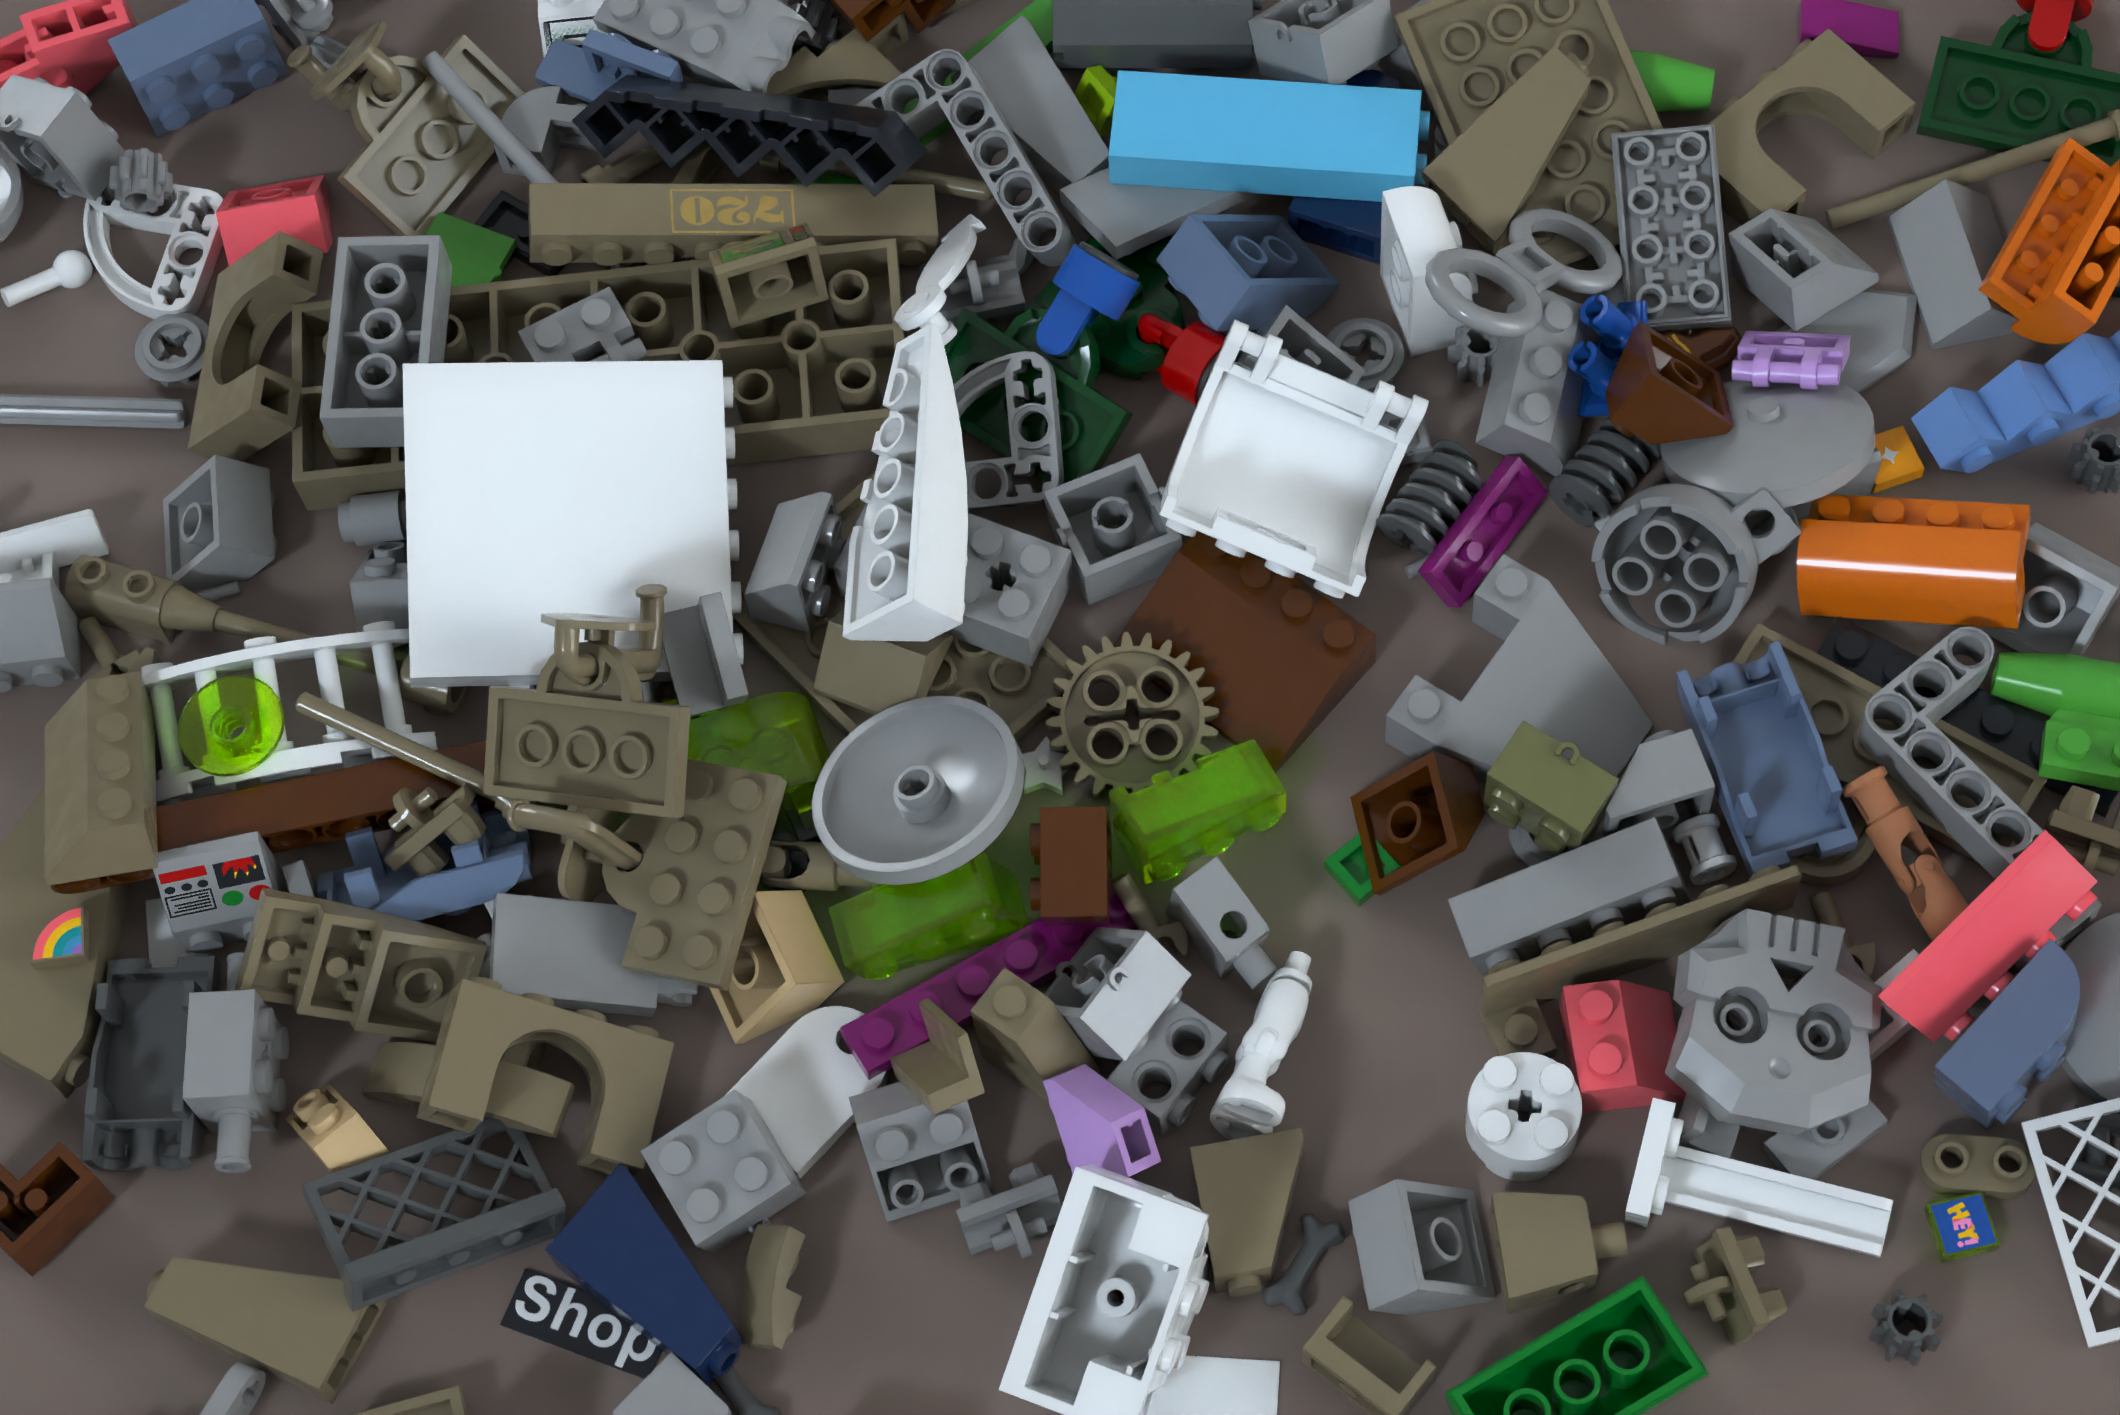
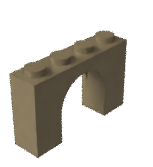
M1829 28L1813 41L1811 39L1804 40L1796 47L1788 61L1778 69L1771 67L1759 77L1754 88L1742 97L1734 96L1722 107L1718 116L1707 124H1714L1722 209L1740 225L1745 224L1770 208L1802 216L1807 190L1764 152L1757 139V134L1770 122L1789 115H1809L1823 119L1835 126L1874 159L1909 131L1916 102Z
M279 231L218 274L187 450L209 459L214 455L243 461L295 428L302 383L259 365L270 335L278 323L292 311V304L304 303L317 294L324 250Z
M471 977L469 980L462 978L449 994L416 1118L471 1133L483 1122L497 1066L503 1053L516 1045L524 1043H545L565 1051L575 1059L584 1071L589 1083L591 1106L576 1165L611 1174L621 1164L629 1170L632 1176H635L644 1169L646 1160L640 1151L650 1145L674 1042L659 1038V1032L646 1026L629 1025L625 1028L608 1023V1018L597 1011L577 1009L575 1012L556 1007L554 1006L555 1001L541 994L524 993L520 996L503 991L500 983L489 978Z

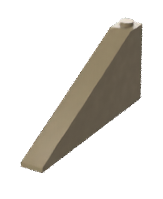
M146 646L127 673L141 671L143 666L163 662L154 649ZM147 692V695H148V698H149V702H150V705H151V708H152V712H153L152 701H151V695H150V692ZM154 720V737H155V747H156L157 732H156V726H155V720ZM44 786L0 846V1061L68 1099L75 1087L81 1086L89 1078L91 1055L101 1021V1015L95 1010L97 984L106 983L108 959L117 958L130 883L76 894L57 893L51 889V885H46L44 879ZM84 905L89 911L90 962L35 969L30 963L33 946L45 925L63 911Z

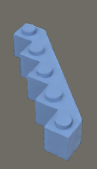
M2120 330L2110 338L2083 333L2044 365L2015 360L1978 391L1949 387L1915 414L1911 420L1940 469L1973 473L1989 464L2033 446L2043 445L2053 438L2097 420L2109 418L2120 412Z

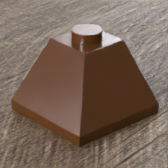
M1639 321L1630 334L1605 390L1609 420L1612 425L1622 434L1628 437L1636 435L1650 445L1727 434L1734 426L1721 373Z
M1432 751L1350 797L1373 893L1382 895L1466 850L1485 815L1473 765ZM1375 839L1401 868L1386 876L1384 875L1383 867L1385 865L1380 860Z

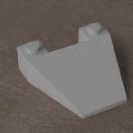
M1502 554L1474 593L1472 622L1504 640V643L1462 701L1415 675L1386 715L1385 742L1414 760H1418L1430 752L1436 751L1473 765L1476 780L1486 783L1487 773L1524 720L1560 743L1572 742L1576 744L1579 749V755L1619 778L1633 758L1639 744H1642L1654 727L1653 721L1550 581ZM1569 748L1565 749L1562 755H1564L1565 759H1570L1573 756V751Z

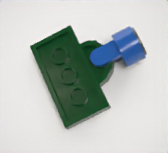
M1081 241L1080 245L1074 243L1052 280L1061 289L1049 309H1028L1015 317L1004 332L973 311L963 308L954 323L957 334L944 346L953 385L978 366L1004 355L1030 351L1048 359L1056 375L1064 483L1101 469L1133 416V413L1093 388L1099 371V347L1090 328L1099 313L1119 321L1141 282L1137 280L1139 277L1137 273ZM1031 362L1027 363L1025 373L1018 374V381L1027 384L1030 400L1020 398L1019 406L1027 403L1046 404V397L1039 399L1034 396V380L1042 378L1043 372L1035 369ZM1004 382L975 400L965 410L959 420L962 429L1005 457H1011ZM1041 413L1028 415L1021 425L1022 435L1029 442L1041 440L1048 430L1047 419ZM1040 465L1035 466L1036 477L1044 482L1051 481L1050 473L1042 471Z

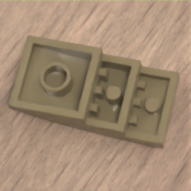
M262 888L235 990L255 989L263 1001L293 1005L296 1014L349 1021L354 1031L437 1042L450 992L462 978L469 980L471 977H479L488 945L486 942L376 910L317 897Z

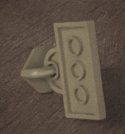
M382 20L371 24L363 30L329 69L312 54L311 46L306 44L297 47L288 56L287 64L292 68L295 67L314 86L309 95L315 101L326 97L337 109L351 113L356 129L367 142L337 180L397 236L425 235L439 211L445 212L495 152L494 142L425 69L420 59L403 55L387 57L377 47L387 28V24ZM465 34L458 36L441 55L500 120H502L508 107L518 97L525 94ZM347 78L350 83L344 85L342 82Z
M647 584L635 590L636 596L640 598V619L584 613L541 614L542 623L555 627L554 653L541 670L537 689L502 685L489 686L483 795L667 818L684 817L691 706L642 701L640 681L652 679L661 665L664 596L667 594L666 586ZM580 629H585L584 640H587V642L579 643ZM615 631H639L638 648L618 649L614 647Z
M687 759L684 817L667 818L637 814L629 818L618 828L616 811L577 806L576 812L534 805L530 804L527 800L517 799L510 804L507 810V822L510 828L517 832L533 829L568 836L558 869V888L563 897L573 901L592 902L606 888L607 892L619 906L636 915L621 966L632 972L728 991L787 781L780 775ZM641 847L643 854L635 848Z

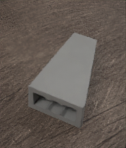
M1023 15L968 61L979 74L1040 178L1058 194H1060L1061 188L1109 167L1108 148L1034 28ZM956 71L951 76L952 84L958 80L961 71ZM984 110L974 112L971 117L976 122H979L984 115Z

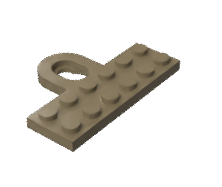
M1758 622L1733 662L1746 664L1756 661L1766 654L1769 644L1780 641L1819 732L1829 766H1833L1841 787L1843 788L1865 773L1879 767L1880 765L1859 743L1858 730L1868 701L1882 688ZM1877 719L1874 721L1877 726L1884 730L1892 731L1898 729L1890 720ZM1941 719L1934 724L2028 815L2046 785L2048 778L2039 777L2038 770ZM1913 758L1915 763L1922 768H1937L1936 764L1929 758ZM1889 774L1886 775L1885 779L1902 806H1909L1926 835L1976 861ZM1955 795L1952 797L1961 807H1976L1975 802L1968 796ZM1861 815V818L1852 826L1858 839L1856 849L1819 860L1816 852L1812 851L1789 858V867L1797 865L1802 874L1801 881L1814 885H1833L1851 879L1866 867L1876 851L1865 832L1868 824ZM2001 833L1992 835L1995 842L2005 847H2009L2013 840L2008 835Z

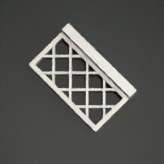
M2120 1098L2021 1123L2088 1348L2120 1341V1327L2097 1333L2090 1312V1308L2101 1289L2120 1300V1290L2105 1282L2120 1257V1243L2088 1226L2104 1198L2120 1206V1197L2108 1191L2120 1171V1151L2092 1136L2102 1116L2120 1112ZM2092 1119L2086 1131L2072 1125ZM2060 1127L2081 1139L2066 1166L2043 1155L2037 1136L2038 1132ZM2087 1142L2118 1159L2102 1187L2072 1171ZM2047 1166L2061 1173L2054 1187L2052 1186ZM2067 1177L2098 1194L2082 1222L2059 1210L2056 1196ZM2063 1221L2078 1229L2070 1243ZM2084 1233L2115 1250L2099 1279L2077 1267L2073 1251ZM2080 1277L2095 1285L2088 1299H2086Z

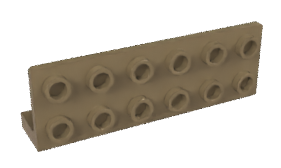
M1777 865L1766 867L1754 873L1746 883L1729 888L1727 884L1716 885L1703 891L1697 897V900L1679 907H1677L1676 903H1666L1649 911L1645 919L1626 926L1622 921L1613 922L1601 927L1593 934L1592 938L1575 944L1571 940L1560 941L1548 946L1541 952V956L1521 963L1519 959H1510L1497 964L1490 969L1489 975L1483 978L1479 1017L1496 1056L1516 1052L1537 1053L1549 1058L1556 1056L1557 1046L1539 1005L1560 998L1563 986L1608 981L1680 955L1702 942L1723 921L1747 908L1772 913L1774 916L1782 915L1798 920L1793 909L1802 877L1798 866L1793 865L1782 870Z

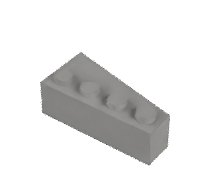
M1653 817L1448 899L1468 956L1481 974L1490 971L1497 964L1510 959L1523 961L1540 956L1545 948L1560 941L1571 940L1575 944L1592 938L1598 929L1607 924L1622 921L1626 926L1645 919L1649 911L1660 905L1676 903L1677 907L1692 902L1671 848L1656 818Z

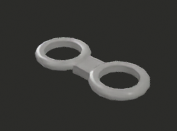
M1535 208L1520 212L1509 225L1510 245L1498 250L1496 256L1479 250L1464 248L1440 251L1427 263L1425 282L1433 299L1451 317L1467 327L1485 334L1513 338L1530 333L1541 322L1543 303L1538 293L1553 285L1570 292L1592 295L1609 291L1622 277V260L1614 245L1597 228L1584 220L1560 210ZM1538 231L1554 232L1572 239L1583 246L1594 257L1599 269L1592 271L1578 270L1561 264L1536 244L1532 233ZM1468 272L1492 280L1503 287L1514 298L1519 311L1500 313L1478 306L1465 298L1454 287L1449 274Z

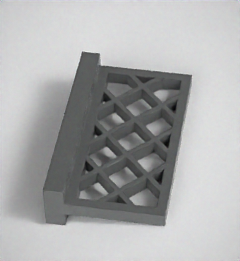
M495 1118L483 1120L471 1133L453 1130L302 1183V1193L344 1283V1295L352 1312L555 1238L565 1227L566 1204L558 1188L552 1189L524 1131L508 1128L500 1119ZM507 1131L513 1143V1148L507 1159L479 1150L485 1138ZM446 1152L464 1160L454 1178L428 1169L427 1167L432 1157ZM518 1156H519V1158H520L522 1164H519V1163L516 1162ZM473 1162L501 1171L492 1191L464 1181ZM395 1171L409 1176L411 1179L401 1197L375 1188L374 1186L379 1176ZM509 1175L532 1182L537 1194L517 1200L503 1195L501 1192ZM420 1181L448 1190L439 1209L411 1200ZM342 1190L358 1197L349 1215H345L326 1208L320 1196ZM457 1193L485 1203L481 1214L469 1219L448 1212ZM367 1199L395 1209L386 1229L358 1219ZM405 1212L432 1222L427 1234L416 1238H411L395 1231ZM334 1225L341 1228L339 1234H337ZM351 1231L378 1240L379 1242L374 1252L350 1261L344 1245Z

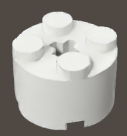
M1516 1052L1495 1056L1488 1060L1472 1083L1468 1097L1465 1128L1469 1145L1490 1171L1509 1180L1533 1181L1549 1175L1550 1171L1560 1166L1571 1156L1577 1142L1582 1117V1098L1574 1080V1075L1564 1064L1537 1053ZM1518 1112L1529 1113V1122L1519 1121Z

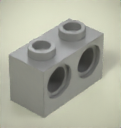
M1181 1000L1170 1011L1160 1015L1148 1031L1149 1039L1145 1046L1134 1056L1127 1058L1126 1061H1121L1107 1079V1081L1144 1107L1151 1129L1161 1136L1164 1135L1172 1123L1180 1126L1188 1118L1197 1102V1099L1193 1096L1206 1080L1211 1084L1214 1083L1223 1073L1230 1060V1056L1227 1054V1032ZM1189 1039L1196 1040L1204 1046L1199 1053L1193 1056H1184L1175 1051V1047L1180 1042ZM1152 1082H1162L1170 1088L1169 1092L1159 1099H1150L1141 1093L1142 1089Z

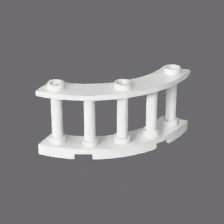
M381 621L364 625L363 632L314 637L277 643L274 636L257 637L244 641L245 649L201 658L174 666L171 662H163L141 667L146 691L150 692L162 763V770L157 771L159 780H156V807L236 790L235 783L260 778L261 783H269L311 775L310 768L343 763L344 769L398 758L326 725L327 734L322 736L323 744L294 748L293 741H287L275 669L276 663L315 658L321 699L345 709L336 655L372 651L385 728L432 750H438L435 731L413 733L412 725L406 724L394 648L409 643V628L395 629L394 621ZM253 668L266 744L261 746V755L236 759L235 753H229L217 676ZM196 682L207 757L202 759L204 767L190 770V767L184 766L172 690Z

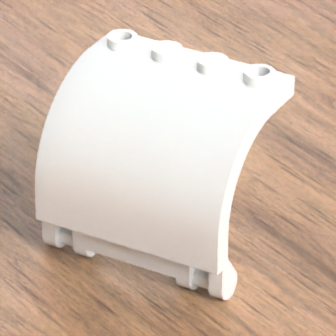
M1234 319L1174 461L1160 503L1159 515L1168 518L1165 525L1176 532L1195 537L1197 531L1216 538L1215 546L1229 554L1244 558L1246 552H1250L1267 559L1264 566L1277 574L1294 578L1295 573L1298 572L1315 579L1316 581L1313 586L1325 594L1343 599L1346 592L1358 597L1367 578L1365 560L1376 526V519L1380 515L1407 447L1425 415L1429 400L1417 395H1413L1411 399L1394 392L1395 386L1381 380L1378 382L1374 392L1368 391L1280 354L1279 351L1283 339L1268 334L1266 338L1248 331L1249 325ZM1239 350L1257 357L1253 369L1235 362ZM1385 411L1402 418L1398 429L1380 423Z

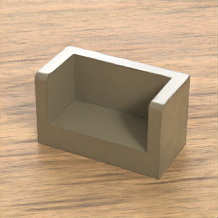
M1345 1296L1342 1297L1302 1347V1363L1369 1415H1409L1436 1380L1437 1366L1427 1359L1422 1366L1355 1316L1354 1303Z

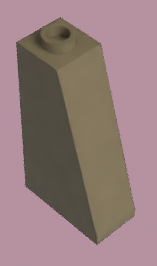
M1555 45L1422 171L1425 185L1421 186L1435 191L1439 195L1443 207L1492 255L1502 246L1509 234L1511 221L1522 211L1588 96L1591 79L1587 77L1589 75L1588 68L1575 54L1568 52L1565 55Z
M172 1257L165 1270L158 1271L152 1278L147 1289V1301L144 1308L158 1322L238 1360H245L272 1376L333 1403L387 1302L383 1300L352 1312L344 1295V1283L341 1279Z

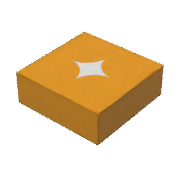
M1904 426L1875 435V448L1880 450L1882 461L1872 489L1873 493L1923 476L1925 468Z

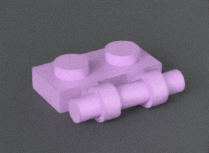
M1745 331L1738 345L1737 360H1733L1732 381H1751L1753 387L1766 388L1770 387L1771 382L1800 384L1801 389L1817 390L1819 385L1839 386L1841 371L1843 372L1850 355V335Z

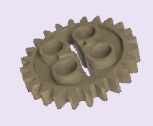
M1124 632L1121 646L1115 648L1106 635L1102 636L1101 653L1096 654L1091 648L1084 645L1082 647V656L1085 662L1083 665L1070 659L1065 662V668L1072 678L1070 680L1054 678L1053 686L1063 694V697L1047 698V708L1060 713V716L1045 720V727L1050 731L1061 732V735L1049 742L1050 750L1067 751V754L1059 762V768L1061 771L1074 766L1079 769L1074 778V785L1076 787L1088 779L1094 781L1092 797L1095 799L1102 794L1105 788L1112 789L1114 805L1120 803L1124 792H1131L1135 805L1141 806L1143 792L1148 790L1151 791L1157 802L1163 801V785L1168 783L1172 789L1180 793L1183 790V783L1180 777L1182 772L1193 778L1199 776L1200 770L1194 763L1193 758L1209 760L1212 752L1201 743V740L1210 741L1217 739L1218 730L1205 725V722L1218 718L1219 708L1204 706V702L1214 696L1215 689L1214 687L1198 688L1197 684L1204 677L1205 669L1201 667L1188 672L1186 666L1191 653L1186 651L1174 659L1170 656L1172 641L1169 639L1162 644L1159 650L1152 648L1151 633L1145 634L1140 646H1133L1129 632ZM1153 679L1162 680L1169 685L1172 694L1163 702H1152L1144 696L1142 692L1143 685ZM1108 683L1117 690L1119 697L1111 705L1099 706L1089 698L1088 692L1096 684ZM1128 708H1135L1137 716L1141 718L1158 716L1167 712H1178L1180 715L1178 720L1173 721L1153 718L1142 719L1136 730L1128 729V723L1124 720L1105 722L1097 726H1087L1084 723L1085 719L1089 717L1111 720L1122 719L1125 717V712ZM1158 731L1166 732L1175 740L1176 747L1167 755H1156L1147 747L1146 739L1148 736ZM1110 735L1120 741L1123 750L1115 758L1103 759L1093 751L1092 744L1100 736Z

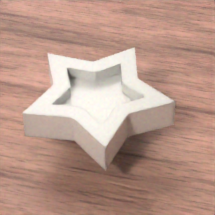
M1047 736L1035 751L1022 754L1026 773L1024 794L1046 788L1063 795V775L1069 769L1061 771L1059 762L1066 754L1051 751L1049 747L1050 741Z

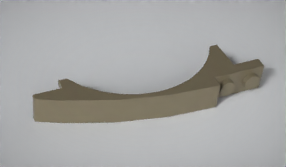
M902 12L868 42L853 29L842 39L832 41L818 57L804 45L790 58L787 66L782 71H777L773 74L768 83L766 93L828 102L829 90H841L849 87L879 90L903 74L887 57L909 41L905 13ZM705 140L686 160L670 184H711L726 163ZM619 263L620 268L650 265L648 263Z

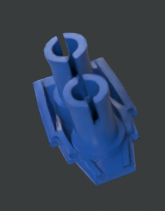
M1595 294L1586 299L1582 304L1580 318L1587 326L1592 327L1599 333L1596 345L1591 341H1588L1587 345L1584 341L1578 343L1570 351L1567 360L1569 368L1584 378L1577 414L1579 417L1609 416L1605 390L1633 328L1639 321L1647 325V302L1645 300L1619 302L1617 307H1615L1603 294H1600L1599 298Z

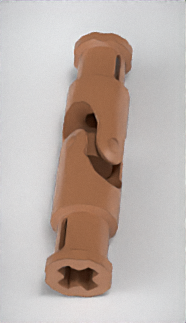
M1884 765L1879 766L1844 786L1842 794L1844 797H1851L1868 824L1865 829L1866 834L1900 889L1908 896L1916 917L1930 940L1933 941L1969 905L1953 880L1947 876L1942 861L1909 806H1902L1885 779L1888 774ZM1901 846H1906L1919 855L1914 863L1908 866L1904 865Z

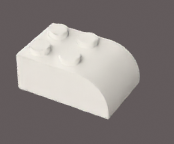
M1420 186L1399 187L1382 192L1380 275L1410 357L1456 344L1455 329L1464 326L1463 323L1451 317L1433 299L1425 282L1427 263L1438 252L1462 248L1459 228L1455 221H1448L1439 195L1429 188ZM1468 272L1449 274L1454 287L1465 298L1474 303L1472 295L1478 293L1476 275Z

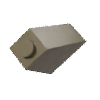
M1005 967L971 1009L981 1056L1049 1103L1043 1083L1045 1079L1082 1064H1086L1102 1076V1070L1051 999Z
M1301 1127L1190 1147L1191 1165L1199 1207L1202 1212L1209 1214L1207 1220L1209 1226L1207 1246L1216 1293L1228 1291V1294L1233 1297L1248 1296L1261 1291L1262 1285L1272 1283L1304 1156Z

